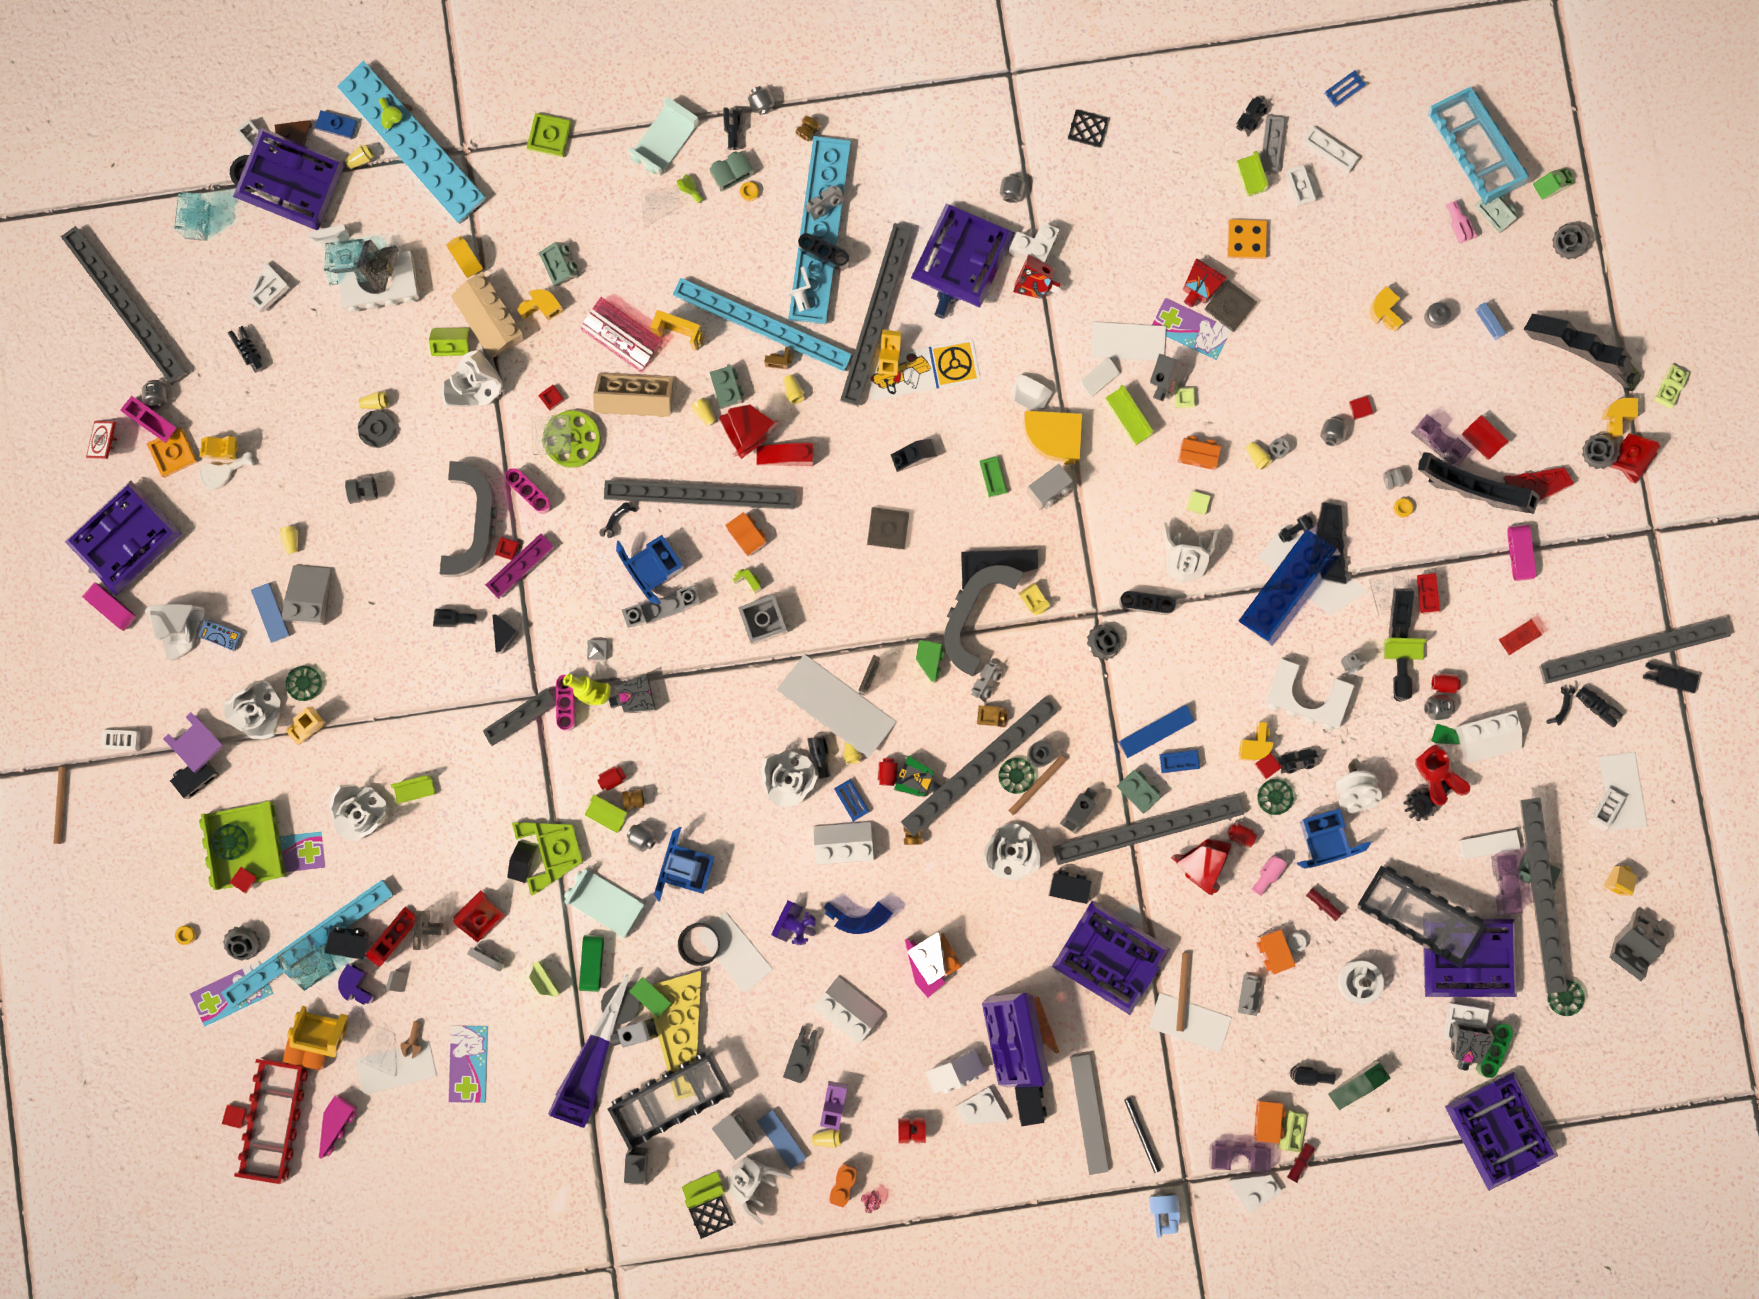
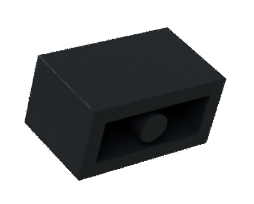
M208 761L196 774L188 766L177 770L169 781L183 799H190L218 777L219 774Z
M1058 870L1057 873H1052L1048 896L1087 904L1092 881L1087 880L1088 876L1077 874L1075 878L1068 876L1069 872Z
M341 924L329 925L324 953L364 960L369 934L362 928L349 929Z
M1042 1086L1014 1087L1021 1127L1045 1123L1044 1118H1047L1046 1107L1041 1104V1098H1044Z

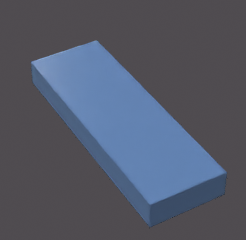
M270 583L251 589L270 642L274 643L289 637L290 634L285 621L282 620V613Z
M771 1110L757 1120V1123L790 1170L807 1158L774 1110Z

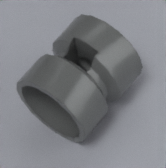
M373 476L362 477L360 481L357 478L345 480L346 495L350 504L360 503L362 499L365 501L378 499L377 486Z
M1038 741L1031 745L1027 751L1028 762L1036 768L1045 767L1053 758L1052 747L1046 742Z

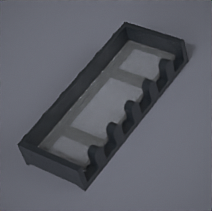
M1381 865L1357 904V909L1462 969L1486 928L1484 921L1478 916L1474 915L1472 917L1466 914V910L1456 905L1454 907L1450 905L1446 898L1440 895L1436 897L1431 894V890L1427 887H1419L1413 884L1414 881L1411 878L1399 876L1393 868L1389 866L1385 868Z
M704 1051L695 1057L697 1060L691 1063L688 1060L680 1064V1069L675 1072L671 1069L663 1073V1078L656 1081L654 1078L645 1083V1088L639 1090L637 1087L628 1092V1097L622 1099L620 1096L611 1101L612 1105L607 1110L629 1151L636 1145L650 1140L653 1136L667 1131L670 1127L684 1122L687 1118L701 1113L704 1109L718 1104L721 1100L730 1098L735 1093L713 1055V1051L708 1054Z

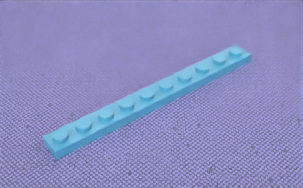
M683 278L679 279L672 294L680 300L785 347H789L843 373L852 357V354Z
M383 879L226 988L221 994L231 1009L235 1008L326 943L329 925L341 924L348 928L393 897L394 894Z

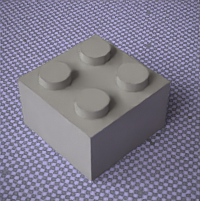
M1058 463L1030 484L1026 493L1039 510L1043 508L1047 510L1055 504L1057 497L1063 498L1070 492L1073 481Z
M775 595L738 607L751 645L788 633Z
M732 1111L711 1129L734 1160H737L755 1146V1138L757 1137L751 1128L747 1130L743 1125L745 1122L743 1117L738 1112L735 1114Z

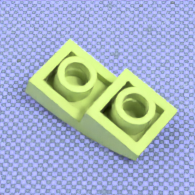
M1672 364L1653 401L1671 409L1676 402L1680 390L1684 387L1689 372Z

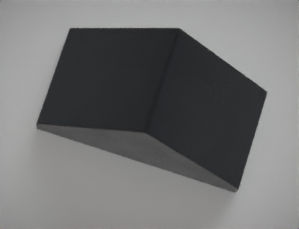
M492 614L495 652L503 654L519 635V632L497 614Z
M518 841L509 860L507 878L526 883L537 846Z

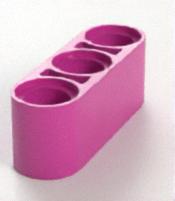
M511 468L505 473L507 483L538 513L547 514L551 510L550 500L521 471ZM518 474L519 480L511 482L512 475ZM527 487H532L533 492L528 496L524 495V490ZM545 500L546 506L542 509L538 508V502Z
M1509 526L1507 537L1514 581L1535 579L1536 568L1530 526Z
M94 582L82 595L90 605L122 631H125L137 617L97 582Z
M564 674L556 680V723L561 730L571 731L576 726V696L573 693V688L563 689L561 687V683L566 676ZM565 698H569L571 701L570 706L567 708H563L561 705L562 700ZM565 717H569L571 720L568 727H563L561 723Z

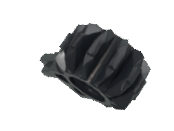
M1445 781L1441 782L1445 793L1451 790ZM1429 787L1425 790L1420 789L1419 793L1416 789L1412 790V795H1406L1409 801L1403 802L1404 805H1408L1404 812H1411L1409 814L1410 819L1415 817L1416 821L1419 822L1421 818L1427 821L1428 815L1434 816V812L1431 809H1437V806L1431 800ZM1418 800H1421L1424 804L1422 810H1419L1416 806Z

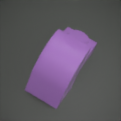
M833 1081L828 1082L820 1122L821 1127L839 1130L847 1084Z

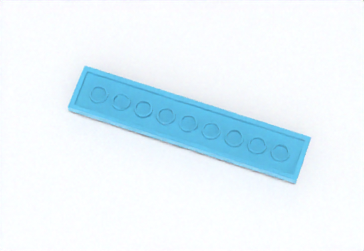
M362 61L337 86L457 223L460 224L486 199L483 193L365 61ZM382 97L386 98L389 106L399 109L402 113L401 121L394 123L390 129H385L381 125L383 109L378 100Z
M813 136L800 236L804 233H809L837 246L843 201L815 221L805 209L807 202L816 196L823 199L820 193L830 186L836 185L839 187L844 196L851 141ZM807 240L802 243V246L809 247L812 243ZM798 245L792 290L806 286L801 272V267H804L811 287L806 290L805 294L811 308L805 310L802 303L804 311L799 312L795 297L791 295L788 320L826 325L834 268L801 253ZM827 249L819 251V254L823 256L829 253Z

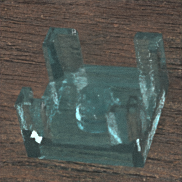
M363 239L325 243L324 271L329 286L338 285L336 273L354 272L357 282H367L364 260L368 261V253Z

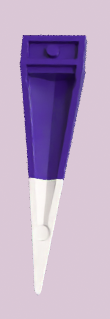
M628 974L623 978L557 1090L556 1097L548 1112L550 1117L585 1128L593 1110L610 1042V1035H612L629 980Z

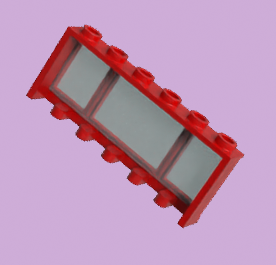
M257 1058L255 1063H259L257 1074L253 1075L252 1079L255 1082L254 1092L249 1096V1101L252 1102L251 1108L245 1117V1121H248L247 1130L242 1134L241 1139L244 1141L243 1151L238 1155V1160L241 1162L239 1171L234 1173V1177L282 1184L285 1180H288L290 1175L288 1164L289 1160H292L294 1149L291 1147L292 1142L295 1141L297 1136L295 1126L296 1121H299L301 1115L299 1104L304 1098L305 1091L302 1088L303 1082L307 1080L308 1070H306V1067Z

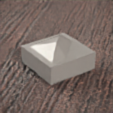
M587 640V659L607 660V640Z

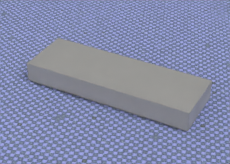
M1266 116L1260 159L1264 172L1277 174L1279 172L1286 117Z

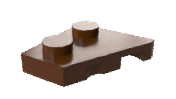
M311 120L274 124L275 133L305 145L306 135L309 128L312 127ZM277 144V147H278V148H281V149H283V150H285V151H288V152H290V153L297 154V153H295V152H293V151H290V150H288V149L286 150V149L280 147L279 144Z

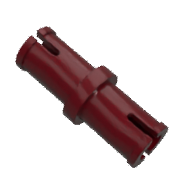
M1312 887L1305 895L1318 906L1320 911L1323 910L1334 921H1337L1343 914V911L1330 902L1331 899L1329 897H1324L1315 887Z
M1304 1143L1300 1154L1293 1160L1295 1163L1286 1176L1288 1179L1298 1184L1305 1168L1309 1167L1308 1162L1316 1148Z

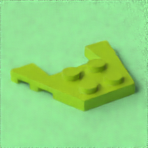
M512 823L516 840L536 835L545 867V874L527 879L531 896L536 895L583 863L573 825Z

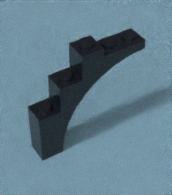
M1532 313L1523 329L1533 340L1551 344L1589 361L1612 376L1628 391H1634L1642 375L1631 363L1632 357L1625 348L1606 345L1598 335L1578 331L1570 321Z
M1423 452L1422 458L1418 463V470L1429 478L1428 482L1435 488L1457 491L1464 498L1485 501L1494 508L1535 513L1540 496L1532 489L1507 485L1471 474L1446 463L1429 452Z

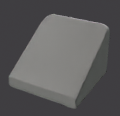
M396 970L390 971L386 990L404 992L408 974Z

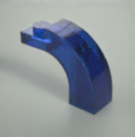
M829 901L823 907L826 909L825 914L832 920L835 917L838 919L834 926L850 934L872 932L885 924L893 914L879 901L869 913L858 918L845 915Z

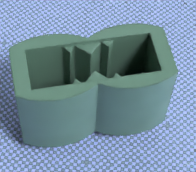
M735 151L729 154L728 158L724 161H715L709 168L710 174L720 192L754 175L753 169L742 151Z

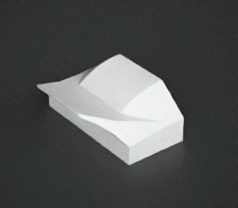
M1304 165L1285 171L1286 184L1296 207L1314 202L1316 200L1315 197L1319 194L1314 175L1307 172Z
M344 224L307 232L311 243L323 250L342 246L350 237L348 228Z
M1021 374L1018 375L1010 390L1013 393L1014 402L1031 411L1037 408L1044 409L1052 394V391L1046 386Z

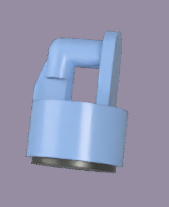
M1151 1194L1149 1197L1150 1214H1154L1157 1238H1162V1235L1178 1233L1181 1217L1178 1194ZM1168 1213L1169 1225L1162 1226L1161 1214Z

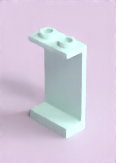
M668 96L663 101L664 108L636 147L628 149L631 156L630 159L637 165L641 163L646 167V171L658 176L663 174L699 124L697 116Z
M584 869L582 872L580 870L574 879L576 881L574 887H569L564 895L566 898L564 903L570 904L616 932L620 937L626 938L646 905L591 871Z

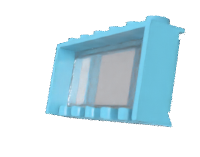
M1471 86L1430 106L1428 116L1485 205L1510 191L1525 186L1528 179L1526 168L1521 166L1517 154L1514 151L1512 152L1507 138L1501 135L1498 124L1492 121L1487 107H1483L1478 93L1474 92Z

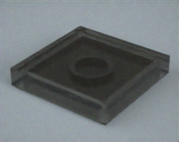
M1227 279L1204 310L1234 333L1255 307L1257 301Z
M872 507L867 546L905 550L909 512Z
M872 656L858 689L859 694L867 695L880 664V657Z

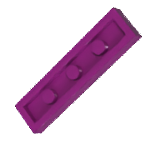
M540 533L488 581L485 586L497 599H500L555 547Z

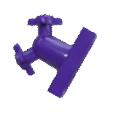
M787 900L771 935L787 942L793 932L796 934V937L791 941L792 944L805 945L809 938H804V934L811 937L816 935V931L808 926L811 924L814 928L817 920L808 911L805 912L804 920L799 919L803 907Z

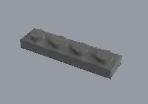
M546 688L482 731L490 745L494 746L555 706L556 702L550 691Z

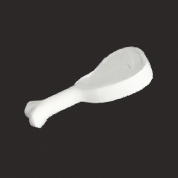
M246 451L242 458L230 464L217 466L207 463L201 466L199 478L203 486L210 491L218 490L229 481L233 470L243 465L254 466L255 462L252 460V452Z

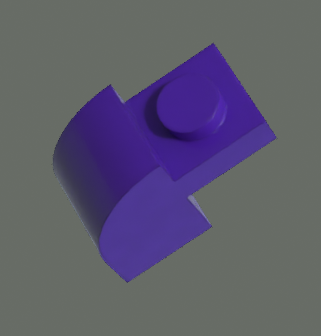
M352 963L345 966L339 977V992L347 1001L352 1000L355 996L357 1002L363 1005L366 1003L371 1004L376 996L360 987L368 973Z

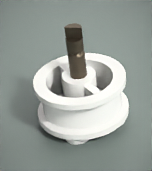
M1352 760L1348 765L1350 773L1342 776L1335 784L1336 792L1340 795L1339 805L1349 813L1377 807L1378 802L1382 798L1381 790L1377 787V776L1369 771H1357L1355 761Z
M1356 960L1347 963L1341 968L1337 977V986L1341 995L1348 1001L1357 1004H1368L1380 996L1384 980L1381 971L1374 964Z

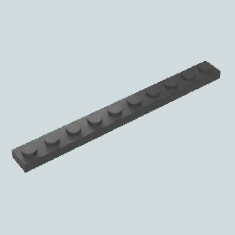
M897 223L893 224L840 399L842 403L859 407L911 235V227Z
M74 226L60 236L168 382L173 385L187 374L80 229Z
M605 480L603 499L794 510L795 490Z
M1723 618L1539 666L1545 685L1727 638L1731 634L1727 620Z
M1046 697L1042 698L900 821V823L912 837L916 835L1053 716L1057 710Z
M1236 796L1060 844L1052 848L1057 865L1241 816L1244 815L1240 797Z
M1541 798L1522 799L1519 801L1545 990L1547 994L1566 992L1567 986Z

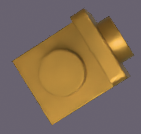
M785 347L784 357L776 353H771L770 356L765 355V367L788 370V364H792L793 353H790L789 347Z
M978 706L977 725L1005 728L1008 721L1006 708Z

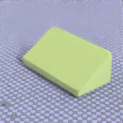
M1286 1110L1285 1119H1282L1281 1127H1284V1137L1280 1139V1144L1277 1143L1278 1149L1301 1152L1307 1117L1306 1113Z

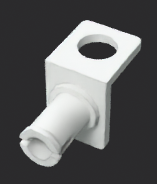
M801 267V272L806 286L785 293L786 297L791 295L795 297L799 312L804 311L802 303L805 310L811 308L805 294L806 290L811 287L804 267Z

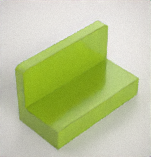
M1254 151L1249 157L1236 161L1247 197L1265 192L1268 188V182L1258 151Z
M432 328L429 336L431 356H464L469 353V328Z
M1387 638L1384 640V659L1408 658L1409 660H1423L1424 644L1427 643V639Z
M430 775L390 784L391 788L395 791L397 804L436 795L433 778Z
M593 794L585 816L618 833L629 813Z
M718 1172L682 1186L686 1198L685 1204L689 1209L726 1194Z

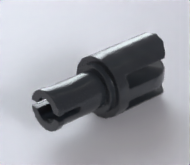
M723 107V126L728 136L727 149L739 150V133L742 131V108H738L736 111V108H730L729 110L728 107Z
M435 608L432 626L457 627L459 624L476 625L477 615L476 612L462 613L457 609Z
M1408 658L1396 659L1397 675L1393 677V694L1397 702H1403L1412 698L1413 680L1408 675Z
M826 735L807 738L811 760L816 762L819 779L831 777L827 761L830 757Z
M1294 1066L1289 1072L1291 1079L1298 1085L1315 1086L1318 1083L1334 1085L1336 1080L1334 1072L1318 1071L1316 1067Z

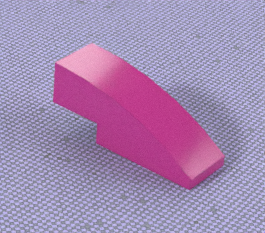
M132 395L120 409V411L164 443H167L177 429Z

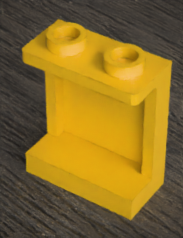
M660 310L656 311L650 326L655 337L661 338L666 328L691 337L690 344L692 350L696 351L698 346H702L704 336H702L703 332L700 325Z
M302 1005L300 1012L297 1011L295 1014L294 1026L288 1030L287 1038L289 1039L290 1047L336 1057L348 1029V1015L340 1013L338 1019L308 1013L307 1006Z

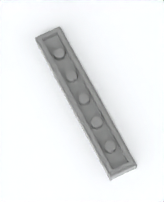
M1090 1054L1070 1057L1089 1175L1106 1173L1109 1170Z

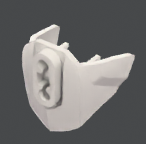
M472 351L462 357L457 366L456 373L450 375L442 383L441 396L443 404L452 407L487 406L499 397L503 384L497 371L480 351Z
M1163 522L1162 535L1165 543L1166 573L1181 583L1201 578L1208 565L1210 555L1215 549L1219 530L1215 529L1213 539L1205 550L1203 548L1204 541L1202 536L1199 538L1198 547L1181 544V533H1178L1172 542L1167 522Z
M174 603L152 605L145 610L146 616L152 623L156 640H162L170 662L182 657L192 649L197 629L204 618L205 608Z
M255 680L246 684L223 701V713L229 724L249 735L251 739H266L273 737L277 732L280 722L281 700L270 683ZM269 693L271 697L264 698V694Z
M789 750L778 754L771 753L763 759L761 768L762 783L767 797L779 807L799 805L815 785L818 777L817 768L813 766L808 757ZM793 759L799 760V764L797 766L792 765ZM791 776L792 783L787 784L785 779Z
M343 784L337 786L331 795L329 809L334 827L339 836L349 841H360L366 835L371 834L388 817L387 802L373 788L359 787L355 784ZM372 798L377 800L375 805H370ZM359 812H361L362 814L361 818L357 817V814Z
M1007 824L997 828L991 836L990 841L985 846L983 862L984 866L996 878L1018 881L1027 875L1034 874L1039 869L1040 852L1033 835L1027 829L1018 824ZM1009 848H1013L1015 851L1012 856L1007 853ZM1007 866L1011 868L1010 874H1005L1004 872Z
M745 1157L730 1168L727 1189L732 1198L740 1204L743 1211L763 1225L764 1222L757 1216L755 1208L748 1202L750 1201L757 1206L763 1207L764 1204L757 1200L753 1192L759 1183L766 1182L773 1187L776 1186L775 1180L769 1174L791 1180L794 1176L785 1170L773 1168Z

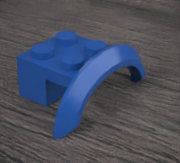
M660 535L646 544L644 550L630 559L620 541H617L616 552L637 586L651 603L660 604V600L652 590L683 571V564L664 536Z
M1340 808L1302 819L1299 823L1311 860L1297 862V865L1308 869L1339 861L1367 851L1371 841L1353 848L1349 847L1344 832L1346 826Z
M682 827L672 831L654 892L659 902L665 883L701 894L705 892L715 856L677 846ZM670 853L702 863L696 882L664 872Z

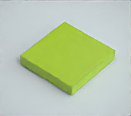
M535 113L526 147L527 150L564 158L572 121Z

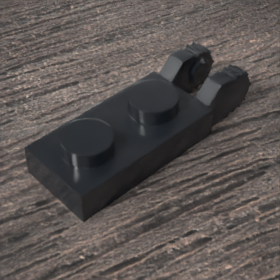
M1412 588L1393 589L1389 638H1396L1397 627H1401L1400 638L1408 637L1415 593Z
M1646 663L1645 668L1658 671L1657 677L1643 674L1644 680L1654 682L1656 685L1695 694L1699 679L1698 674L1664 665Z

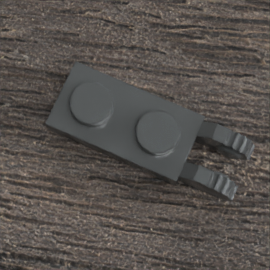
M805 1026L801 1027L798 1039L795 1040L783 1078L800 1084L814 1048L813 1043L818 1032L813 1030L810 1035L809 1044L801 1042L806 1032Z

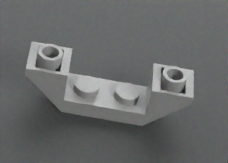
M695 585L677 590L676 594L659 599L660 604L649 602L640 605L639 603L622 609L627 628L650 624L685 612L700 604Z

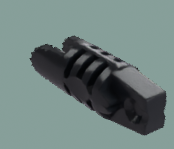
M239 327V333L243 338L240 341L232 330L227 332L245 364L250 365L255 373L262 371L263 366L260 362L262 357L244 327Z
M1586 687L1579 689L1575 695L1586 708H1590V711L1598 715L1599 718L1613 728L1618 724L1615 719H1621L1623 716L1615 707L1608 704L1597 693L1590 691Z

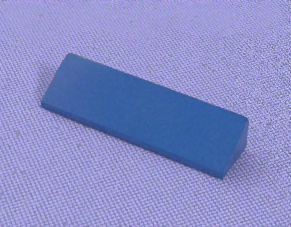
M1184 705L1120 740L1118 743L1128 759L1194 723V719L1187 705Z

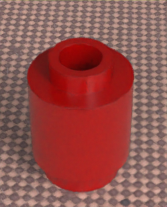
M1438 673L1432 676L1431 689L1436 690V692L1456 694L1457 690L1461 688V679H1458V675Z
M883 758V762H879L877 777L879 785L894 786L895 781H897L898 763H894V759Z
M619 765L598 774L599 779H597V782L602 790L606 789L609 791L624 783L623 780L627 779Z
M1239 822L1231 824L1227 831L1230 840L1244 847L1248 846L1251 848L1257 839V834L1254 833L1253 829Z

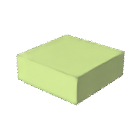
M1179 388L1177 394H1175L1176 408L1195 407L1194 388Z
M1192 491L1186 510L1205 515L1210 496Z

